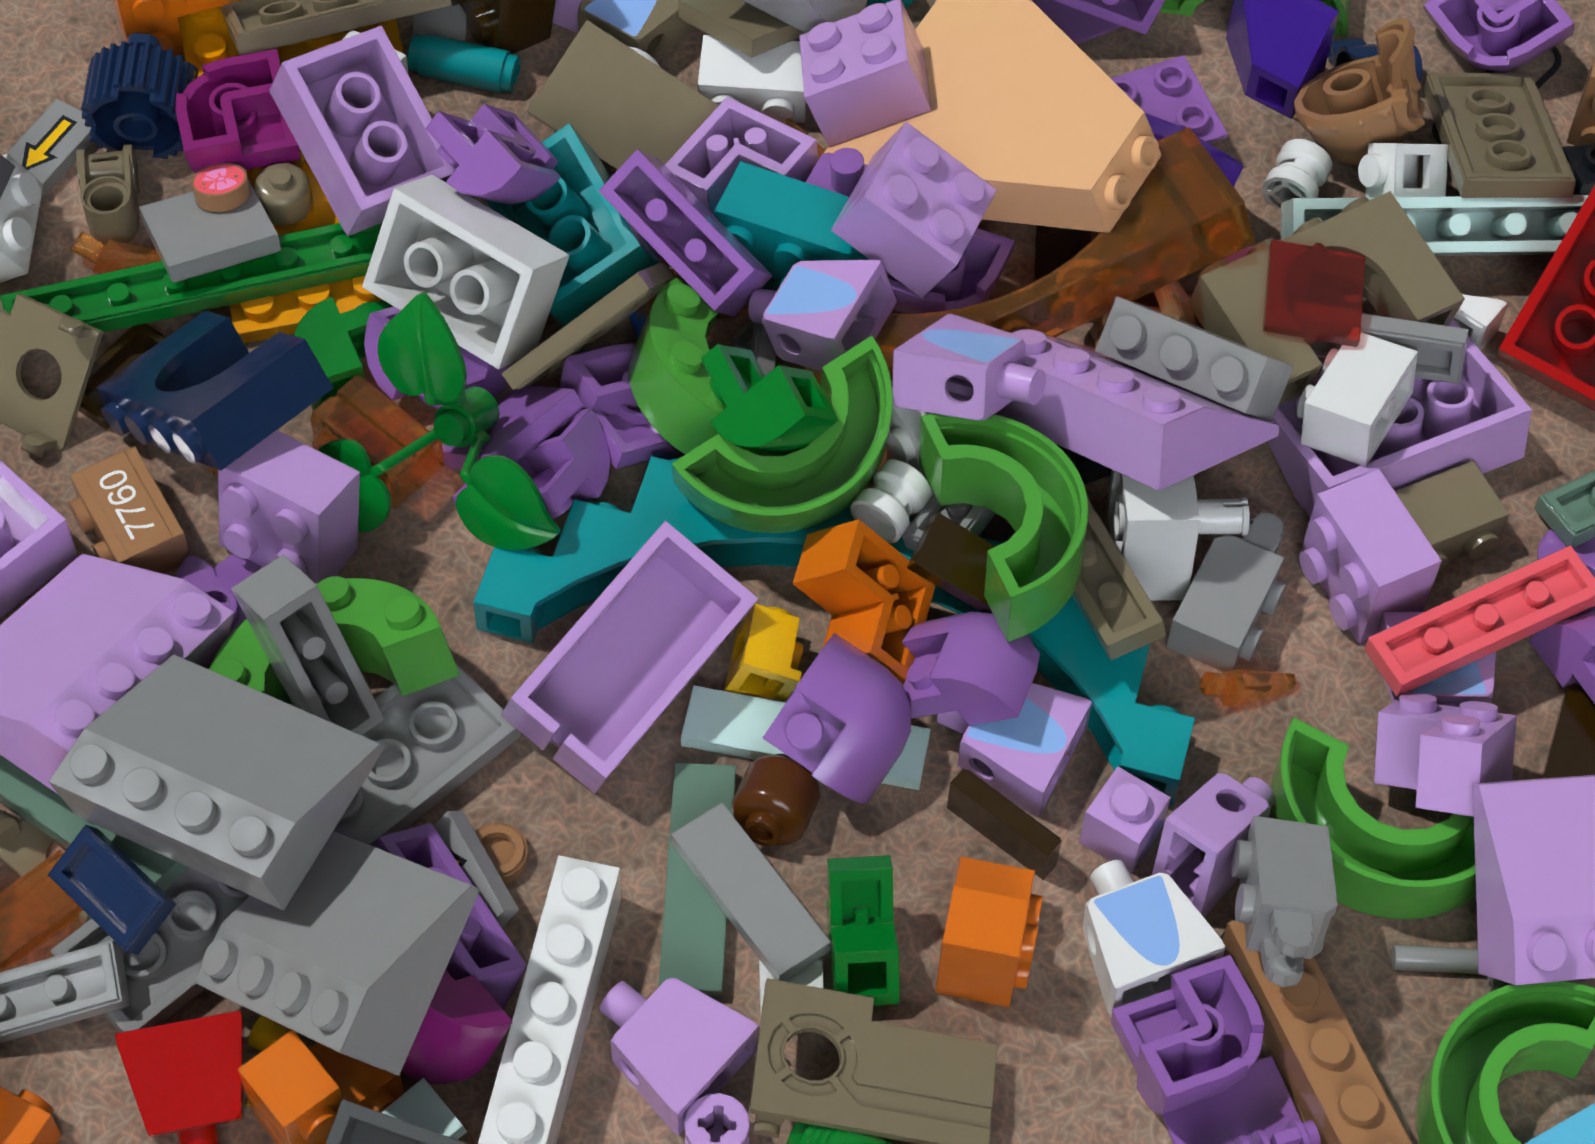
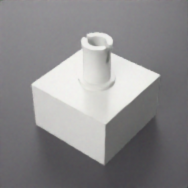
M1112 470L1107 503L1108 532L1150 601L1183 600L1190 587L1198 534H1240V536H1246L1249 531L1250 521L1249 506H1247L1248 499L1247 497H1240L1239 499H1197L1194 475L1158 491Z

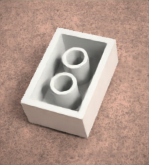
M432 174L394 187L362 288L399 310H402L416 295L426 292L446 320L457 344L495 368L501 369L519 361L538 346L570 255L472 197L460 193Z

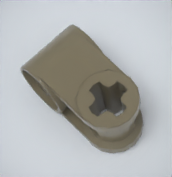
M124 144L121 151L88 154L85 149L76 150L80 198L91 238L97 244L105 247H118L127 244L133 240L139 228L137 193L140 191L138 166L133 144Z

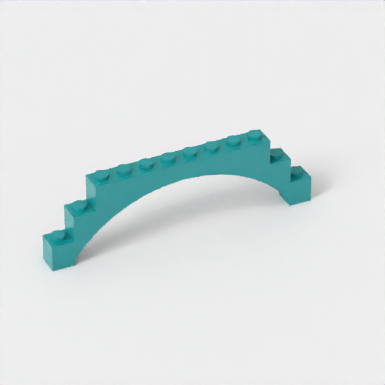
M651 456L631 513L621 511L616 506L605 502H595L592 504L574 499L553 557L543 555L534 548L505 550L494 547L473 601L476 628L534 643L538 630L578 607L595 601L665 520L720 567L757 565L798 567L807 534L854 521L851 508L848 506L825 522L794 532L759 533L734 528L705 514L682 494L673 482L672 463L678 459L666 460ZM909 516V522L911 523L915 517ZM902 536L897 542L889 543L907 559H911L914 551L905 547ZM981 537L982 539L986 540L994 546H998L1004 543ZM935 585L931 602L957 614L980 612ZM1071 596L1067 604L1057 615L1037 630L1029 633L1033 645L1040 652L1037 670L1056 690L1091 700L1092 706L1087 728L1097 740L1112 769L1115 771L1118 766L1171 797L1169 805L1173 806L1195 718L1182 715L1169 706H1146L1136 703L1150 644L1110 661Z

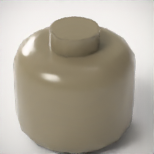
M277 163L268 166L257 176L254 191L272 224L290 226L299 223L307 217L311 211L313 198L308 176L300 167L290 163Z

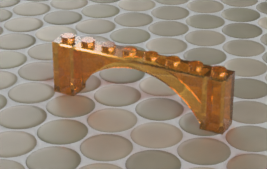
M1190 127L1157 141L1162 154L1111 232H1100L1076 256L1050 274L1024 288L968 307L918 314L890 313L875 341L880 347L887 363L892 387L894 349L947 314L957 315L1009 333L1029 329L1040 331L1047 336L1057 337L1110 312L1116 296L1134 301L1255 244L1244 200ZM799 365L803 370L812 371L821 387L822 372Z

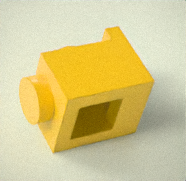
M755 603L736 630L724 691L786 702L801 680L802 672L798 671L797 668L802 657L803 644L796 642L800 618L791 615L782 608L766 607Z

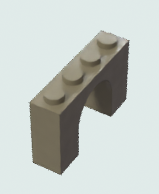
M1390 191L1372 200H1369L1367 197L1358 198L1348 204L1340 214L1325 221L1319 217L1313 218L1302 224L1293 235L1276 242L1272 238L1266 239L1251 248L1246 256L1228 263L1227 260H1219L1212 263L1198 275V283L1189 304L1204 330L1294 366L1278 404L1279 406L1302 395L1304 389L1309 384L1312 385L1322 367V363L1286 309L1283 299V287L1289 282L1310 275L1334 277L1351 284L1362 292L1379 316L1444 326L1450 325L1465 298Z

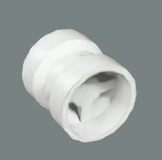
M1305 139L1287 141L1276 158V167L1268 173L1262 185L1264 199L1269 205L1281 209V203L1293 198H1318V187H1321L1326 182L1332 170L1333 163L1330 155L1318 144Z
M891 459L885 461L873 477V488L863 489L850 508L854 520L860 519L885 541L895 543L909 527V516L921 512L931 499L932 489L925 477L911 465L900 460Z

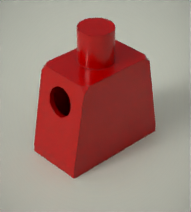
M241 1010L115 1033L116 1044L148 1136L157 1137L177 1133L178 1144H219L216 1125L243 1120L244 1086L238 1072V1068L244 1065L245 1023Z

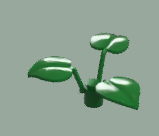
M426 292L419 293L384 327L378 340V357L383 372L397 390L408 396L424 394V399L428 405H442L436 412L434 429L373 467L364 447L352 439H335L317 449V451L360 472L358 532L372 531L381 526L389 517L392 505L391 495L385 483L378 476L439 439L448 446L465 447L470 443L472 444L460 472L462 481L468 486L458 494L456 509L463 524L477 539L492 547L505 550H523L548 542L557 536L561 529L549 515L542 496L528 473L515 461L505 456L490 455L478 460L482 447L490 441V436L486 432L494 427L499 420L498 404L492 394L484 388L472 386L465 389L467 380L466 366L456 339Z

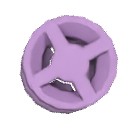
M722 1093L707 1094L697 1099L688 1109L684 1120L685 1144H749V1116L743 1104L734 1097ZM714 1122L713 1128L706 1131V1129Z

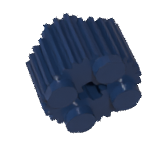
M134 33L128 37L127 42L122 41L121 46L113 43L110 45V49L103 47L101 53L96 52L90 60L81 107L85 126L91 127L89 141L97 142V148L107 149L106 152L121 151L124 144H133L134 150H153V158L168 159L169 155L177 156V152H182L184 149L175 110L176 93L182 94L187 85L199 77L198 68L189 62H182L183 57L181 55L174 56L173 50H162L159 40L150 34Z

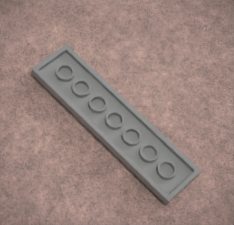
M457 664L460 676L405 696L401 695L395 684L391 685L375 698L385 720L362 735L380 743L384 750L334 831L374 847L379 836L402 831L409 827L521 737L520 731L501 716L504 710ZM188 868L165 891L176 903V906L139 955L126 952L121 947L131 1006L103 1014L119 1033L161 1025L206 989L195 984V980L202 967L204 953L213 942L221 923L250 895L191 868ZM91 918L50 951L52 956L55 957L113 939Z

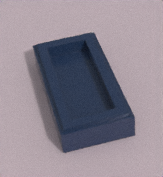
M85 825L48 873V876L117 944L129 953L139 955L176 906V903L98 828Z

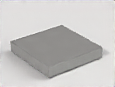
M250 182L251 194L249 199L240 207L227 212L215 213L201 209L195 202L193 191L139 207L143 224L172 283L273 254L281 250L278 234Z

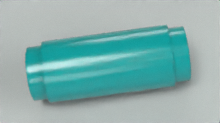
M415 34L410 43L407 65L409 71L417 72L419 76L502 93V91L513 93V83L516 84L520 74L521 58L507 50L432 34Z

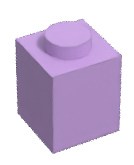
M1117 766L1085 812L1079 843L1109 861H1123L1129 873L1132 874L1163 829L1171 797Z

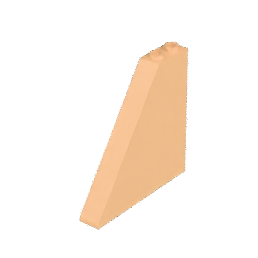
M937 0L915 29L924 49L931 111L828 147L824 152L834 153L842 148H853L863 155L864 164L868 165L873 155L905 122H908L997 190L982 220L1104 233L1111 232L1162 155L1145 112L1032 0Z

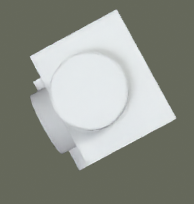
M1368 143V154L1363 156L1358 167L1360 182L1366 187V197H1378L1390 191L1394 197H1446L1448 145ZM1419 155H1423L1422 188H1417Z

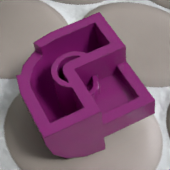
M277 49L224 58L202 65L203 74L188 84L182 94L176 93L175 110L184 154L194 173L207 166L220 163H233L248 170L301 159L299 146L269 92L281 66Z
M445 970L401 1073L416 1083L422 1078L429 1084H450L470 1079L488 1063L513 1021L474 974L455 981Z

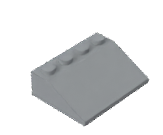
M173 654L83 729L49 780V783L76 816L284 911L384 748L376 741Z
M333 831L284 911L249 896L221 923L213 942L204 953L202 967L195 980V984L339 1053L399 1076L481 889Z

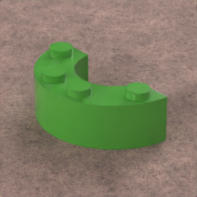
M678 276L663 287L655 298L631 354L629 380L636 403L648 422L671 445L682 453L687 454L718 434L710 421L727 407L712 392L709 383L711 377L701 360V357L710 351L706 340L719 312L714 311L692 287ZM738 446L759 456H785L795 452H778Z
M868 337L822 367L821 389L839 421L812 441L807 447L785 456H759L727 441L718 433L672 463L674 484L693 505L705 514L734 528L751 532H794L813 527L842 512L871 483L882 462L888 443L893 408L892 384L887 363L874 337Z
M935 413L921 416L919 464L940 506L965 503L985 507L1004 517L1016 531L1008 541L987 551L984 596L1006 641L1009 642L1037 630L1057 615L1067 604L1079 582L1083 567L1088 521V499L1081 476L1073 462L1053 441L1035 429L1013 419L995 414L987 420L980 421Z
M331 576L319 583H315L361 672L376 673L392 681L402 696L460 676L436 615L413 592L393 583L376 579ZM245 619L224 641L216 653L209 670L292 705L248 620Z
M1293 717L1272 777L1271 789L1275 795V804L1271 807V815L1274 819L1328 826L1338 903L1353 910L1383 918L1421 919L1450 912L1476 898L1474 817L1452 814L1449 819L1426 829H1400L1378 822L1358 806L1347 788L1343 765L1349 745Z
M1570 981L1525 985L1510 984L1489 992L1468 1006L1454 1020L1445 1033L1424 1075L1419 1090L1416 1114L1419 1144H1522L1512 1135L1500 1114L1498 1085L1504 1079L1523 1071H1552L1575 1079L1595 1045V988Z

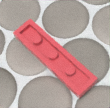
M1570 545L1368 637L1364 650L1396 697L1595 606V577Z

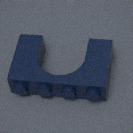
M203 311L97 386L96 389L106 404L101 408L102 414L110 427L118 435L124 436L127 434L137 439L143 445L149 443L161 448L167 454L175 453L186 457L191 463L199 462L222 471L331 391L333 386L306 339L278 332L249 353L229 317Z

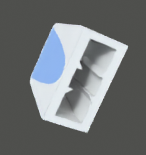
M1121 860L1106 862L1096 868L1091 874L1090 880L1098 896L1091 898L1085 903L1082 929L1110 1017L1113 1008L1171 989L1172 974L1224 957L1225 945L1222 939L1170 875L1159 872L1134 882L1124 862Z

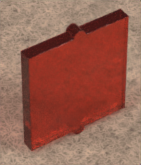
M1272 239L1269 245L1262 331L1304 338L1307 344H1313L1317 340L1357 347L1361 334L1365 255L1324 249V245L1321 243L1307 246Z

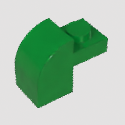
M330 297L313 306L302 317L294 336L306 339L333 386L331 391L310 405L313 413L367 395L363 366L359 359L366 356L364 340L367 321L370 313L393 307L391 304L384 300L367 302L353 310L340 314L333 297Z
M720 344L714 346L701 357L711 377L709 383L712 392L727 407L715 416L710 423L724 439L735 445L778 452L795 451L807 446L839 421L812 371L778 365L765 376L752 350Z
M891 856L827 859L828 900H826L828 939L831 941L830 962L833 990L874 998L873 1006L900 1004L899 947L894 927L893 866Z

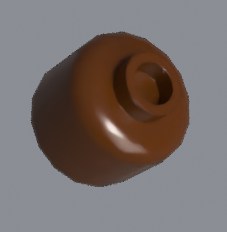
M786 754L763 756L751 762L731 803L733 817L750 839L762 846L789 845L801 839L820 799L819 783L811 776L812 772Z

